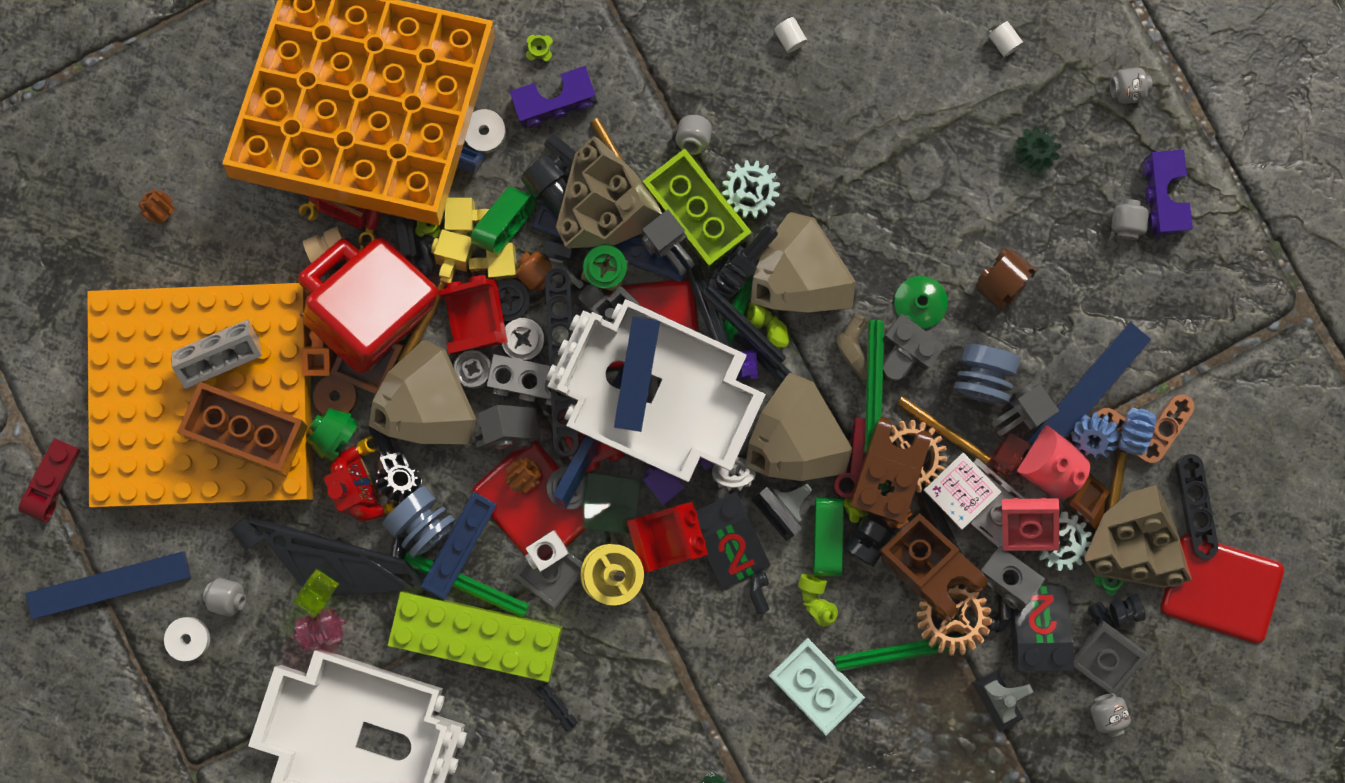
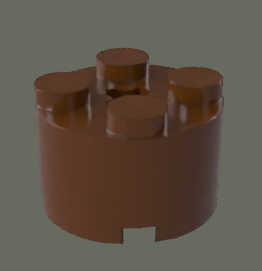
M1004 248L996 257V262L993 265L994 268L991 270L987 267L979 276L978 282L975 285L978 287L977 291L1000 311H1003L1006 306L1008 307L1027 286L1026 281L1030 277L1033 278L1038 271L1013 249L1009 250L1007 248Z

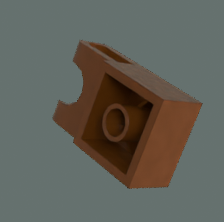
M881 416L873 430L848 507L898 524H904L932 435L930 432L920 431L915 435L914 441L909 448L900 449L893 445L890 440L891 421ZM887 482L889 484L888 487H891V492L883 496L880 494L882 490L878 489V485Z
M920 513L881 549V561L946 621H951L957 614L956 604L947 594L951 587L964 585L973 592H980L988 585L986 576ZM915 554H917V555H919V556H921L922 554H925V557L918 558V557L915 556Z

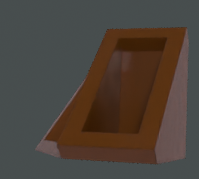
M1089 473L1081 489L1068 497L1061 505L1073 515H1077L1078 520L1086 522V527L1095 534L1105 513L1106 498L1110 491Z

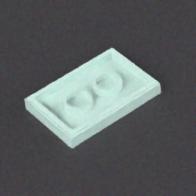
M808 637L769 674V677L825 735L833 730L865 698Z

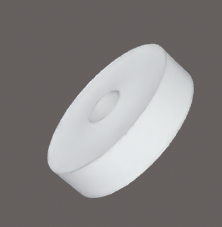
M488 109L474 111L465 141L470 148L479 153H490L497 150L503 144L506 137V127L502 118L494 111ZM482 128H489L488 134H480Z
M184 617L175 620L168 626L164 635V645L167 652L173 658L180 661H191L201 657L210 644V633L207 626L201 620L194 617ZM185 634L191 637L189 644H186L183 640Z

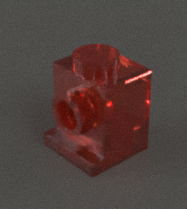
M1012 432L1007 433L990 459V462L995 464L993 469L1007 477L1013 469L1018 470L1026 457L1023 455L1024 452L1028 453L1032 445Z

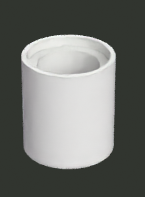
M794 17L781 22L774 28L787 53L799 49L808 41Z
M1008 21L1001 24L988 36L1003 57H1007L1024 43Z

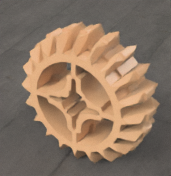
M911 420L909 428H906L904 421H900L899 431L894 425L891 426L890 432L892 435L890 440L892 443L895 441L898 448L907 449L911 445L904 440L902 435L915 436L925 429L926 424L922 422L918 429H915V420ZM930 428L927 432H930L931 435H933L935 429ZM941 436L931 439L928 448L931 452V464L926 473L923 470L924 467H922L915 489L917 493L922 491L921 483L927 487L931 483L929 478L932 480L938 478V475L934 473L935 471L943 472L945 470L943 466L938 465V462L947 461V457L939 456V452L945 451L946 446L937 447L936 443L942 440Z
M955 585L948 590L947 594L951 599L961 601L956 605V615L960 613L958 621L953 620L948 624L949 621L943 619L941 627L937 630L931 619L933 609L925 601H920L919 608L923 611L917 612V618L923 620L918 623V629H926L922 633V638L932 637L929 641V646L934 647L937 643L940 644L938 649L940 653H943L945 647L950 648L949 655L951 656L954 655L955 648H959L961 655H965V646L969 650L974 651L976 649L974 641L982 645L984 638L981 635H989L990 630L986 626L992 623V619L986 617L991 613V609L983 607L986 604V598L977 600L979 592L969 593L968 587L964 586L962 590L959 589V585ZM969 607L973 609L977 619V625L974 629L965 618ZM957 631L962 635L967 634L966 636L959 638H952L947 636L950 632Z

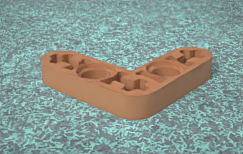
M1187 395L1172 397L1156 418L1155 430L1150 442V446H1155L1153 451L1156 453V456L1147 457V452L1143 455L1135 454L1133 456L1144 463L1160 461L1194 411L1193 400ZM1175 402H1185L1183 407L1186 409V412H1179L1175 418L1166 416L1167 413L1174 415L1178 407L1175 405ZM1110 408L1096 411L1099 417L1100 415L1105 416L1109 414V421L1116 422L1117 425L1120 421L1122 425L1116 430L1121 433L1125 417ZM1163 421L1170 423L1172 426V433L1168 437L1162 436L1159 432V425Z

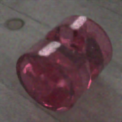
M334 607L318 611L316 617L308 614L296 618V634L292 635L293 640H299L304 652L319 649L322 643L331 645L343 641L342 625L346 624V620H340Z

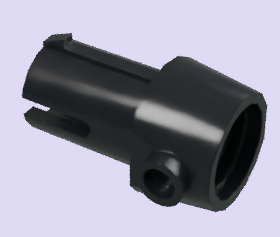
M547 155L532 164L523 173L521 180L535 200H542L558 219L570 174L565 170L568 168V165L561 156L557 155L553 158L551 155Z

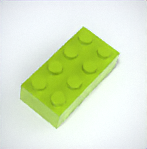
M683 149L642 181L654 196L661 211L664 213L669 209L684 228L687 235L685 241L708 270L722 261L724 257H727L738 244L741 246L751 238L752 232L686 149Z

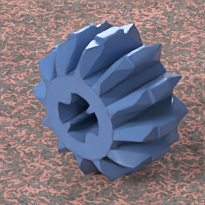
M1132 408L1129 410L1120 433L1119 448L1133 455H1143L1147 452L1155 430V414L1142 408Z
M1097 412L1093 413L1092 418L1085 414L1081 421L1076 422L1072 441L1077 442L1075 447L1078 450H1085V457L1091 453L1096 460L1100 457V454L1107 458L1111 450L1115 451L1117 449L1120 431L1116 430V422L1108 423V414L1103 419L1099 418Z

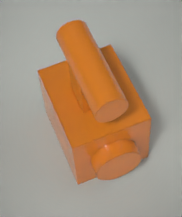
M311 331L309 336L312 339V344L302 348L303 376H330L336 361V353Z

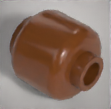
M536 251L531 255L528 252L524 253L515 262L519 266L516 269V277L529 290L538 289L541 291L545 287V278L548 271L552 269V264L540 251Z

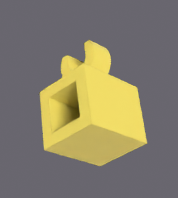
M448 198L445 206V231L468 236V234H472L475 222H479L489 209L475 210V202L472 198Z
M442 230L440 237L434 239L431 253L435 256L436 264L442 265L439 273L441 277L440 282L451 283L455 269L467 272L469 259L474 251L471 237Z
M508 243L499 254L486 250V258L469 259V269L471 272L488 270L489 278L496 281L518 279L516 277V252L513 243Z

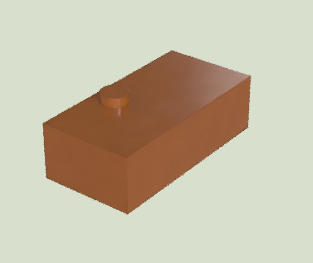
M199 382L177 433L187 440L287 477L308 426L301 419Z

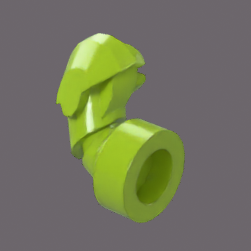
M750 302L745 318L757 329H760L763 325L766 326V331L768 332L767 339L779 350L782 347H787L789 336L786 325L776 315L773 317L771 312L765 307Z
M801 574L798 587L802 591V599L805 601L803 605L814 617L817 624L823 627L831 625L838 616L837 607L835 604L817 597L824 593L827 581L812 574Z

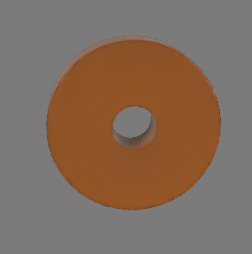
M330 375L317 383L313 393V400L316 408L322 414L328 408L351 413L357 404L358 392L355 385ZM334 392H339L340 398L337 401H333L331 398Z

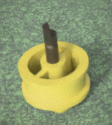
M605 544L596 547L585 557L580 570V578L584 590L592 599L606 605H621L633 599L640 591L644 579V570L639 557L632 550L621 545Z

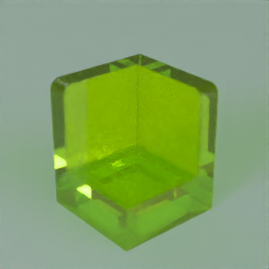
M316 569L306 581L293 603L313 616H317L339 583Z

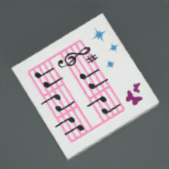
M964 452L923 490L961 530L1001 493Z

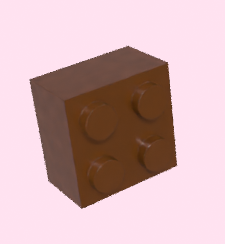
M394 343L391 346L392 349L365 373L354 371L338 356L330 374L377 394L387 373L398 363L405 345Z

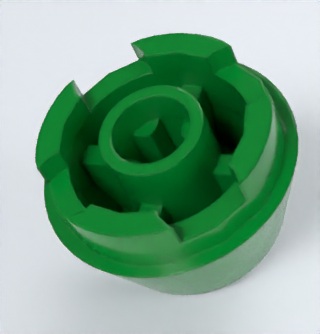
M328 408L322 417L317 415L309 426L312 432L307 442L321 459L324 457L333 462L339 455L337 452L348 443L359 421L352 418L351 413Z

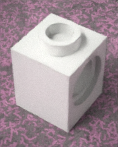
M552 531L528 546L526 550L529 554L525 555L533 570L538 567L541 572L570 553L556 531ZM544 544L551 546L553 550L552 557L547 561L542 560L538 555L539 548Z

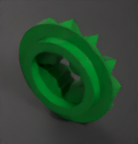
M601 245L595 247L587 254L583 265L584 274L587 280L597 288L610 289L620 284L625 277L627 262L622 252L617 248ZM609 256V265L616 272L607 271L603 278H601V269L594 263L604 264Z

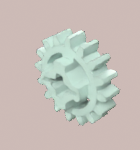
M746 160L743 168L736 164L734 166L735 173L727 172L726 176L730 181H723L722 186L728 188V190L722 192L723 197H729L727 202L730 206H734L736 213L739 211L743 212V219H746L748 213H752L754 219H757L758 212L766 216V207L768 206L773 209L775 203L772 199L779 198V193L774 191L780 187V183L773 182L776 178V173L768 174V165L762 169L759 168V161H756L754 166H750L748 160ZM748 173L757 174V175H759L760 177H758V178L752 177V176H749ZM738 179L741 185L740 189L733 193V185ZM746 184L751 188L756 187L755 195L751 192L745 193ZM768 186L769 194L764 201L761 192ZM743 202L751 203V204H753V207L745 206V205H742L741 203H743Z
M1068 512L1061 513L1059 523H1064V525L1059 530V536H1064L1063 540L1067 543L1066 546H1059V550L1040 551L1037 559H1046V567L1050 568L1055 563V569L1061 571L1063 564L1067 570L1073 569V562L1076 565L1083 564L1080 557H1085L1087 553L1085 548L1091 544L1086 541V537L1092 534L1091 532L1083 531L1087 524L1086 522L1077 523V515H1073L1068 519ZM1075 531L1079 538V544L1075 540ZM1065 552L1073 554L1067 559H1059Z

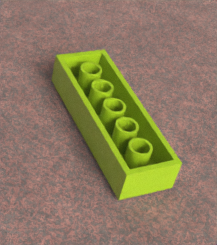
M402 591L399 595L388 646L549 682L552 678L563 626Z

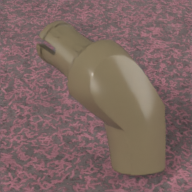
M854 312L844 333L838 334L836 343L848 366L861 380H866L867 357L863 353L858 340L869 319Z

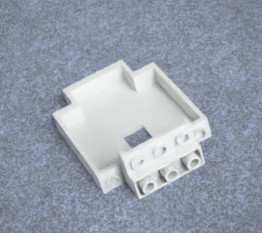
M626 299L623 305L617 304L611 319L615 320L614 324L603 320V316L594 312L590 314L583 310L581 316L575 315L569 328L573 333L569 341L564 339L558 351V355L562 357L557 366H551L546 380L550 381L548 384L549 388L578 401L576 406L570 405L564 419L568 420L566 426L686 482H689L699 458L731 471L766 395L736 381L747 355ZM632 317L660 321L652 375L662 379L652 403H646L642 432L614 428L620 390L611 386L606 380V370L611 363L616 361L625 362Z
M318 649L314 650L307 673L283 665L274 667L248 746L279 756L271 783H447L449 774H455L459 762L455 755L458 748H463L467 733L463 732L465 724L435 715V712L441 711L445 697L441 696L443 688ZM364 722L407 736L411 742V752L408 757L403 760H394L356 747Z

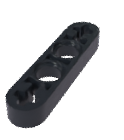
M1187 454L1181 456L1176 462V473L1187 533L1190 537L1194 554L1201 559H1210L1218 552V540L1204 464L1199 456ZM1187 459H1189L1190 463H1195L1196 468L1191 470L1192 478L1198 477L1199 481L1185 482V479L1191 478L1189 470H1184L1183 465L1188 463ZM1193 485L1201 490V497L1197 501H1193L1188 497V489ZM1197 512L1203 513L1206 517V523L1201 528L1193 524V516ZM1208 531L1209 535H1203L1206 543L1212 544V548L1208 550L1207 555H1205L1204 551L1198 549V545H1201L1203 541L1202 536H1195V532Z

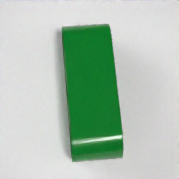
M512 186L508 187L473 229L471 243L494 254H499L531 216L536 206V200L527 192Z
M816 497L814 508L813 576L841 577L843 498Z

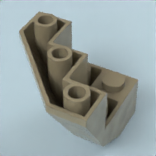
M594 136L575 153L556 228L567 248L610 246L641 234L642 229L659 217L662 212L654 196L636 173Z
M793 212L788 213L777 228V237L761 254L753 276L751 303L774 310L796 312L852 308L856 281L815 218Z
M427 340L421 341L387 373L372 401L369 420L370 427L389 437L419 444H471L476 423V417L446 350Z
M789 373L759 416L748 444L746 467L768 477L798 481L840 475L849 471L852 447L814 382L793 373Z
M1157 485L1128 493L1104 513L1085 555V562L1094 575L1162 588L1177 587L1192 581L1175 523Z

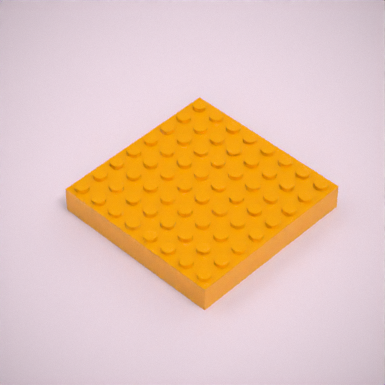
M278 0L222 163L228 177L440 225L494 42L493 21L401 0Z
M299 283L87 291L89 507L108 508L314 500L313 448L307 442L312 432L309 429L312 423V378L302 374V348L311 344L309 336L311 330L304 324L303 318L300 316L301 312L305 309L306 299L310 294ZM247 319L249 320L260 340L262 356L207 379L202 383L304 421L308 427L287 477L187 440L177 433L198 384L186 389L183 387L172 368L173 351Z

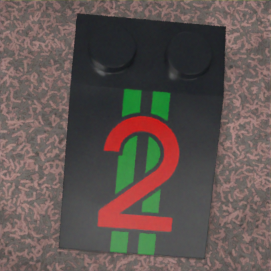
M737 492L696 510L702 536L706 542L708 553L706 556L722 589L771 566Z
M1041 586L1022 611L1018 608L1013 609V618L1011 620L1013 669L1017 671L1074 670L1073 638L1066 586Z

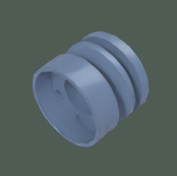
M965 344L960 362L970 367L971 371L957 372V377L968 383L955 382L953 390L976 401L990 404H1008L1011 396L1000 390L1011 391L1014 386L1003 380V376H1016L1021 358L1001 349L978 344Z
M425 486L420 487L403 500L382 523L393 537H398L405 532L408 534L401 545L403 548L411 546L414 542L416 543L409 552L412 558H416L435 547L448 534L449 529L456 521L452 515L440 521L447 511L445 507H441L434 512L430 510L437 499Z

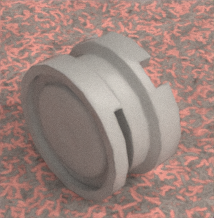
M469 350L458 356L454 363V370L461 384L467 388L479 389L488 383L492 362L480 351Z

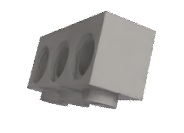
M247 319L173 351L172 368L186 389L261 357L260 340Z
M493 355L487 387L493 389L492 394L508 397L510 392L520 394V400L535 402V398L546 400V405L552 406L551 392L548 387L550 381L546 380L550 366ZM502 370H509L511 372V379L508 383L501 384L498 382L497 377ZM529 375L536 376L538 380L536 387L533 389H526L524 387V379ZM558 394L560 397H567L564 394Z

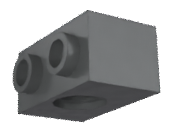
M1001 546L998 547L981 569L988 583L985 589L990 592L995 591L1003 597V601L1013 609L1018 608L1021 611L1045 580V578L1008 551H1003ZM1003 577H1012L1015 580L1016 584H1006L1003 581Z

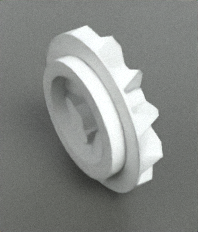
M518 318L506 325L505 330L508 343L502 344V347L510 357L519 360H531L540 353L544 345V334L541 327L535 321L528 318ZM531 330L527 339L532 346L529 347L522 344L516 348L519 340L514 332L525 335Z
M741 457L736 458L731 471L718 465H714L712 469L713 481L718 483L719 488L727 487L729 491L732 488H737L741 491L743 486L750 487L751 482L755 480L756 471L746 467V459Z

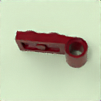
M855 418L853 420L849 473L837 476L832 486L834 493L840 498L852 496L866 455L864 452L866 419ZM842 478L851 480L853 484V489L848 494L841 492L839 489V482Z
M53 439L20 501L18 508L20 513L44 523L51 518L56 508L55 499L81 452L79 448L58 439Z

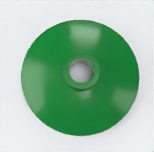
M915 276L907 279L899 286L894 298V307L898 317L903 314L920 328L927 329L942 320L947 311L948 298L944 288L938 281L927 276ZM918 297H925L927 304L925 306L919 305Z

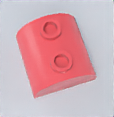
M1045 425L1017 472L1048 496L1065 499L1078 492L1086 482L1090 472V461L1087 456H1084V453L1051 427Z
M1059 498L1002 499L1003 551L1059 550Z

